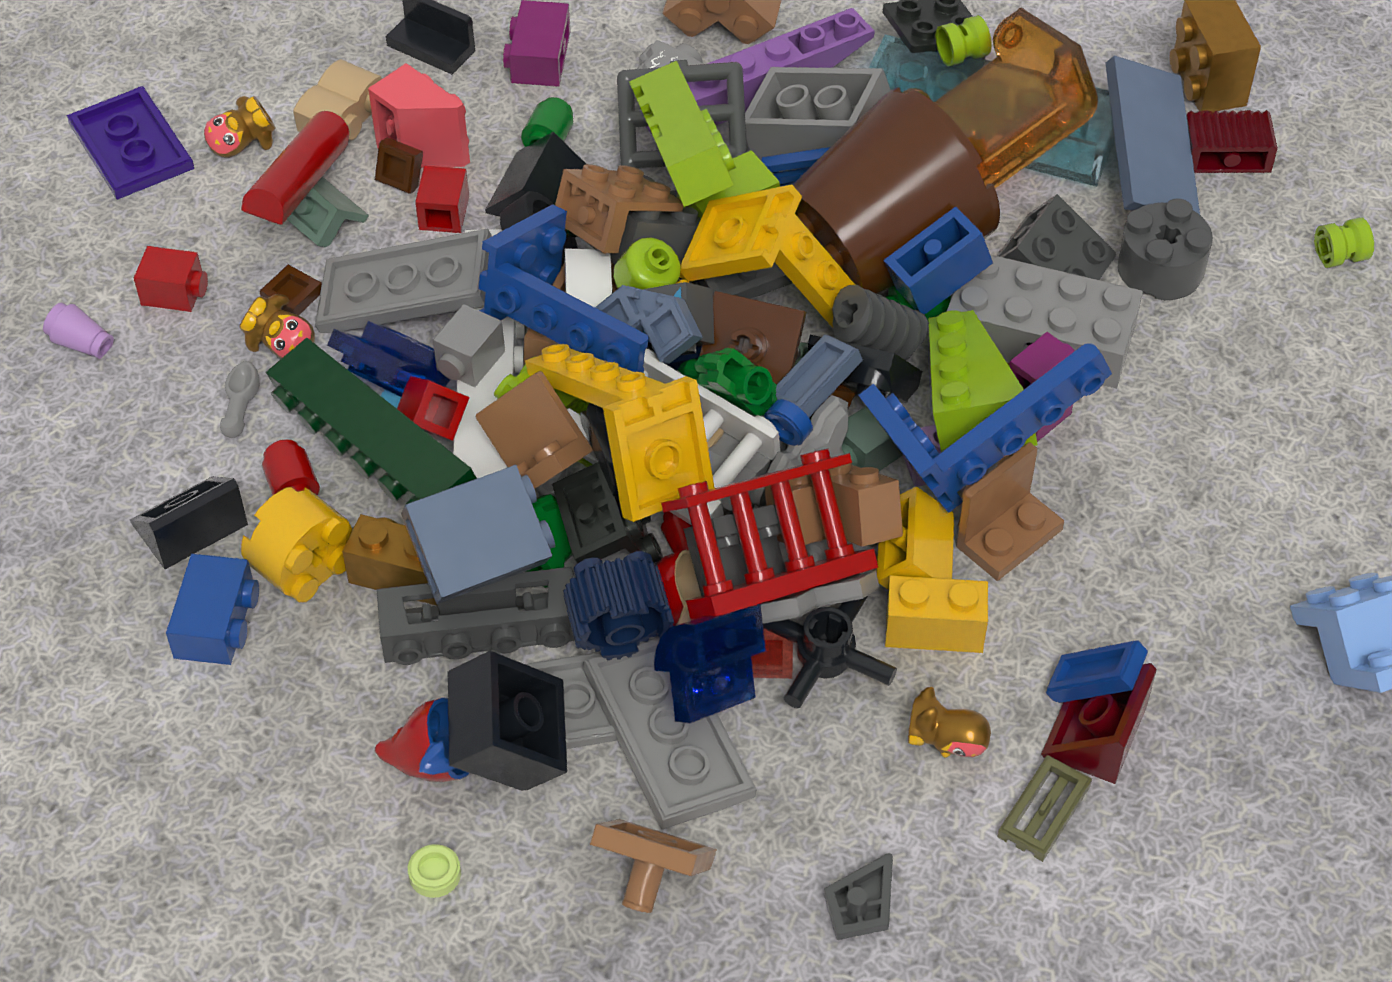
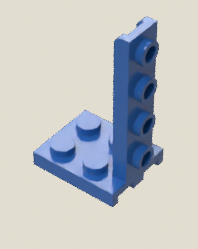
M552 204L482 241V250L488 252L489 257L487 270L481 272L479 276L478 289L485 292L484 308L479 311L499 320L510 317L559 344H567L569 348L582 353H591L595 358L606 362L618 363L619 367L644 373L645 349L648 346L649 339L647 334L552 286L561 270L563 246L566 241V210Z
M1091 343L1084 344L940 454L920 426H917L894 393L885 398L873 383L858 396L949 513L963 503L962 498L957 493L960 489L979 481L989 467L1005 455L1017 452L1025 444L1026 439L1043 426H1048L1058 421L1065 413V410L1080 398L1095 393L1103 385L1105 379L1112 375V372L1098 348Z

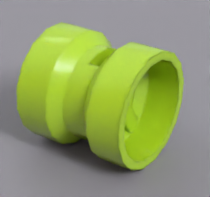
M979 15L964 19L960 25L949 23L938 26L936 29L935 37L938 53L944 64L948 67L963 63L966 57L971 56L974 59H978L991 53L990 31L985 20Z
M1363 217L1346 220L1343 226L1330 223L1316 228L1314 234L1315 251L1325 268L1341 266L1348 259L1353 262L1369 260L1373 255V233L1370 225Z

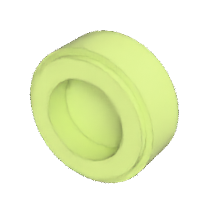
M439 844L427 845L417 850L408 863V876L411 886L420 895L430 898L442 897L452 892L461 878V867L456 853L452 849Z

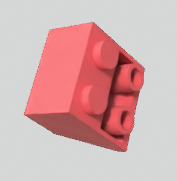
M407 63L368 88L378 149L379 141L388 137L423 151L421 168H424V165L464 167L470 163L469 139L465 121L466 109L458 96L452 93L449 94L435 84L427 74H421Z

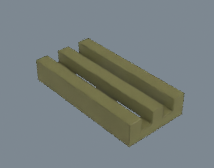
M1047 755L1001 825L997 837L1005 842L1010 840L1016 843V848L1024 852L1026 849L1034 853L1035 858L1043 862L1089 790L1092 778ZM1053 772L1059 775V778L1025 831L1017 829L1016 826L1050 773ZM1069 781L1076 784L1041 841L1034 838Z

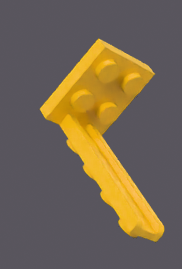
M792 184L709 201L681 262L680 273L689 282L771 268L775 262L832 328V308L837 294L842 288L848 285H855L795 215L802 195Z
M555 344L545 347L541 350L542 355L525 360L529 376L541 371L553 388L603 408L623 518L635 522L662 511V502L679 498L677 488L707 481L709 490L714 488L697 380L685 376L665 384L646 377L642 372H633L619 367L618 363L606 362L595 358L591 353H582L571 349L567 344Z

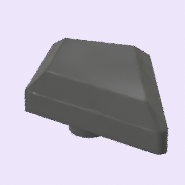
M891 853L883 855L824 888V897L837 940L889 929L893 855Z

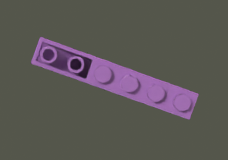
M850 8L707 64L738 62L743 68L746 112L770 67L832 68L874 38L875 31L853 8ZM726 80L687 82L698 106L728 104ZM718 121V122H714V123H715V125L717 126V125L722 124V123H724V122H726V121Z

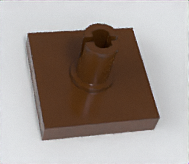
M718 291L714 292V344L703 345L700 356L721 351L724 348H734L754 365L768 369L773 382L777 385L795 366L807 312Z

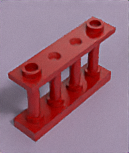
M829 448L800 455L802 465L710 490L707 481L677 488L679 498L661 503L663 512L688 509L707 585L702 586L704 595L686 600L690 620L721 616L879 568L874 549L854 551L853 544H847L829 469L852 463L850 453L831 457ZM809 474L828 549L824 550L826 559L816 562L813 555L807 554L789 482L791 479ZM769 485L789 559L784 562L786 571L774 574L773 567H767L748 492ZM725 497L730 498L748 570L744 574L746 583L733 586L732 579H726L707 502Z

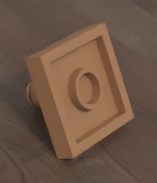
M622 819L597 823L590 845L635 859L622 905L645 913L653 911L665 868L688 876H694L711 869L717 850Z

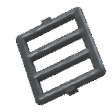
M677 60L687 82L727 81L728 104L701 105L699 108L700 110L707 108L714 122L728 121L730 145H727L732 158L746 153L744 82L741 64L738 62L688 65L687 60ZM660 67L622 70L617 75L620 165L631 166L637 169L666 167L659 150L637 151L636 127H647L648 124L642 110H635V96L629 81ZM677 190L670 191L677 197Z

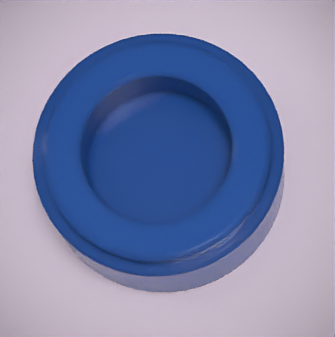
M776 400L764 415V418L776 427L779 432L780 441L788 445H801L813 431L812 422L807 414L788 400Z

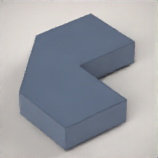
M622 285L595 307L641 332L645 331L659 362L670 364L703 338L685 300L679 297Z

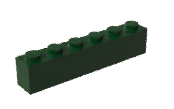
M305 338L266 371L275 387L271 392L275 401L287 413H290L293 409L297 411V417L312 434L315 435L321 431L324 434V440L336 454L341 457L345 453L350 455V461L365 478L369 479L374 475L378 479L377 483L380 488L394 502L401 498L406 504L477 479L471 467L310 339Z

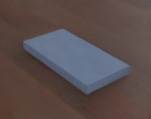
M1114 55L1105 63L1124 209L1133 211L1148 204L1168 203L1171 199L1179 198L1188 201L1192 205L1193 210L1200 215L1181 76Z

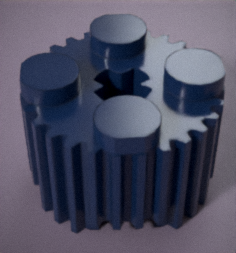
M637 551L627 555L623 560H620V558H616L612 562L605 560L604 564L599 558H588L574 566L576 578H571L570 583L565 585L566 589L563 590V597L576 648H582L583 650L595 649V652L601 651L602 657L606 658L607 661L613 658L620 660L624 656L630 658L633 654L639 652L638 645H640V642H648L650 637L656 636L662 639L664 636L671 634V630L674 629L673 616L658 566H655L650 554L644 551Z

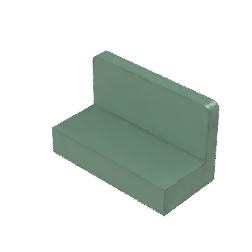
M321 177L287 220L317 246L327 247L332 243L345 219L364 223L369 215L324 177Z

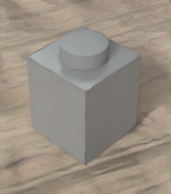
M463 304L433 339L437 370L451 380H460L476 387L505 352L502 321Z

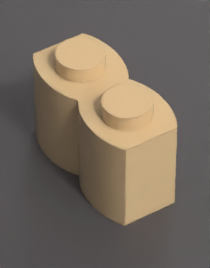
M344 60L335 61L323 73L318 84L309 88L295 105L293 114L297 131L300 132L316 113L331 111L342 117L348 125L349 140L355 139L361 130L362 122H365L372 114L368 88L380 81L382 77Z

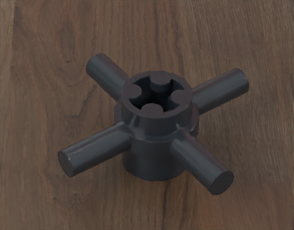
M868 596L863 599L842 602L838 609L820 607L813 610L805 618L803 625L790 619L764 624L756 623L757 626L797 644L798 659L803 666L784 696V700L788 705L800 708L818 678H834L842 674L848 667L888 686L891 685L897 668L856 649L852 622Z

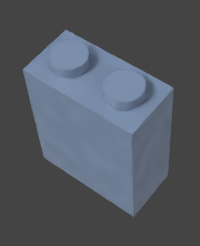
M517 465L404 506L401 515L436 604L546 564L552 557L550 549L555 547L552 532L545 520L539 522L532 505L537 502L533 484L528 475H520Z

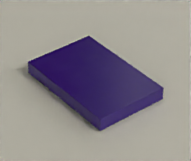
M144 86L66 115L69 125L117 200L195 169L193 160Z

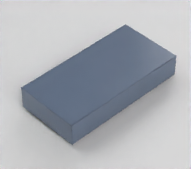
M824 334L777 384V400L784 399L794 403L810 417L863 361L859 350Z

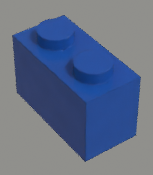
M954 207L884 259L896 290L915 310L924 315L993 264L983 234L957 207Z
M191 553L166 631L174 659L231 665L236 648L242 649L246 643L248 627L245 616L248 608L254 609L256 607L259 597V582L253 579L247 559Z

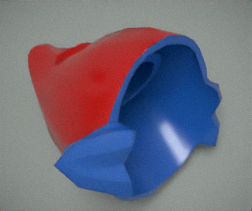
M438 698L425 702L414 710L405 725L399 728L397 733L387 740L380 741L375 746V753L381 760L404 774L418 779L445 782L460 780L469 775V772L449 766L448 698Z

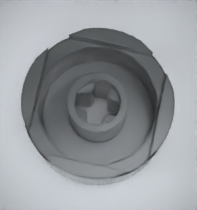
M1179 198L1171 199L1168 203L1148 204L1130 211L1127 215L1118 258L1120 277L1129 288L1155 295V299L1176 300L1192 294L1204 278L1211 251L1213 235L1209 224L1201 215L1193 210L1192 205L1188 201Z

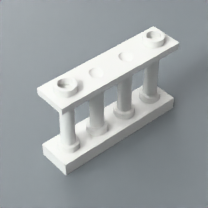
M645 349L643 367L646 377L665 384L685 377L666 364L659 362L653 351ZM698 384L707 442L719 428L740 441L714 473V488L731 484L756 452L773 461L777 452L780 451L779 432L776 427L766 418L759 415L753 417ZM568 408V412L590 444L581 424V415ZM593 451L583 457L592 464L598 462ZM721 499L707 502L711 519L724 516ZM687 508L670 511L692 525Z

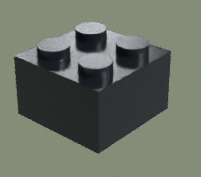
M488 651L447 671L449 766L521 791L529 790L567 773L563 679L493 651Z

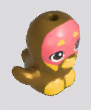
M247 96L239 97L236 100L237 110L231 109L215 116L205 126L204 138L208 146L216 155L226 158L240 153L254 139H258L264 150H269L273 144L272 132L276 129L270 116L255 96L250 98Z
M275 294L268 298L257 297L240 323V329L245 334V344L250 351L258 352L259 343L262 341L267 348L281 359L305 338L310 339L314 343L315 332L312 325L306 319L281 310L282 306L289 303L288 297L283 294Z
M933 687L925 688L914 699L908 744L922 746L925 743L932 744L940 751L943 758H947L951 754L976 757L988 748L991 728L988 720L981 713L969 709L945 708L937 700Z

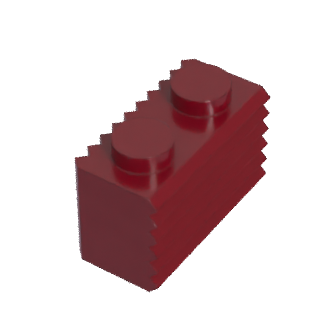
M1191 110L1186 113L1194 173H1272L1278 147L1271 114L1268 110L1263 113L1259 110L1256 112L1241 110L1238 113L1234 110L1229 113L1226 110L1221 113L1217 110L1214 112L1199 110L1194 113Z

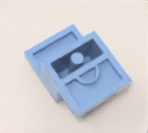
M1378 573L1358 575L1349 579V587L1337 591L1333 586L1318 588L1306 593V601L1290 605L1293 619L1297 625L1318 628L1330 678L1335 685L1379 693L1392 689V575L1379 578Z

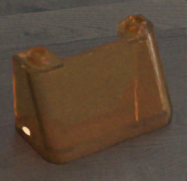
M1022 7L1005 18L997 26L993 36V47L997 57L934 102L952 118L970 140L982 159V162L976 167L985 186L989 183L994 184L995 188L1084 125L1094 115L1098 105V94L1081 45ZM909 88L902 92L903 94H908L915 90L931 100L926 92L918 88Z

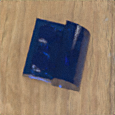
M371 321L367 322L361 337L333 329L327 346L343 353L341 362L349 365L348 370L351 373L402 397L410 376L429 380L444 387L451 380L437 370L434 348L395 329Z
M761 603L717 617L710 615L702 616L676 625L662 635L655 651L654 671L670 673L675 722L693 723L756 698L751 656L766 651Z

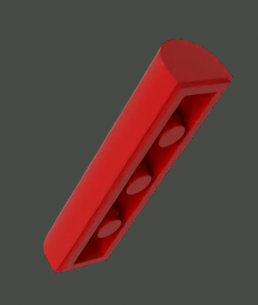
M331 111L316 113L244 195L241 211L282 225L348 146L350 133L344 119Z

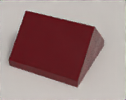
M1152 663L1143 664L1133 690L1063 702L1041 755L1044 758L1048 755L1073 769L1116 784L1147 708L1157 669Z

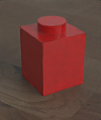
M424 165L415 201L419 230L462 232L469 200L466 168Z
M147 246L134 275V282L141 305L192 312L197 297L202 298L206 293L208 276L205 271H202L198 252Z
M409 376L397 409L425 432L453 441L470 397L429 380Z

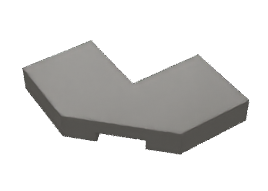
M876 570L760 603L751 606L755 623L764 624L797 618L816 607L863 599L875 592L880 586Z

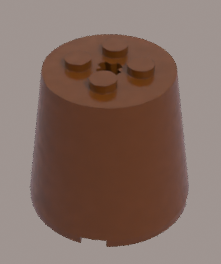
M899 87L886 93L792 184L802 195L795 215L855 285H859L863 289L870 290L877 295L894 286L884 259L954 207H957L981 231L985 239L998 228L1000 206L994 184L988 183L985 186L976 167L982 162L981 157L959 126L945 111L923 94L915 90L908 94H903Z

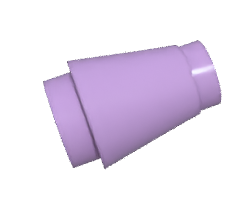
M62 302L56 304L46 316L43 324V332L49 335L52 343L95 356L98 359H101L113 345V336L108 334L75 304L66 305Z

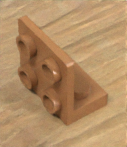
M585 164L583 170H563L555 203L556 206L567 211L565 228L603 253H618L629 211L681 212L683 204L680 199L670 194V187L658 182L648 181L643 178L644 172L637 168L621 165L618 166L617 171H613L592 164Z
M541 371L533 374L476 414L477 421L507 467L517 465L520 475H528L534 489L593 451L587 439Z
M1031 442L1027 443L1017 452L1005 455L995 469L976 483L967 485L962 493L963 503L961 517L958 522L959 531L956 547L996 581L1003 578L1063 530L1064 520L1030 493L1038 450Z

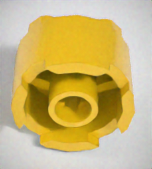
M287 487L271 496L256 511L254 516L260 522L254 529L251 539L243 535L241 541V555L244 559L248 560L250 567L285 595L293 597L298 602H307L315 595L318 587L329 577L346 571L342 551L352 532V527L348 519L309 489L305 488L304 491L297 492L292 487Z

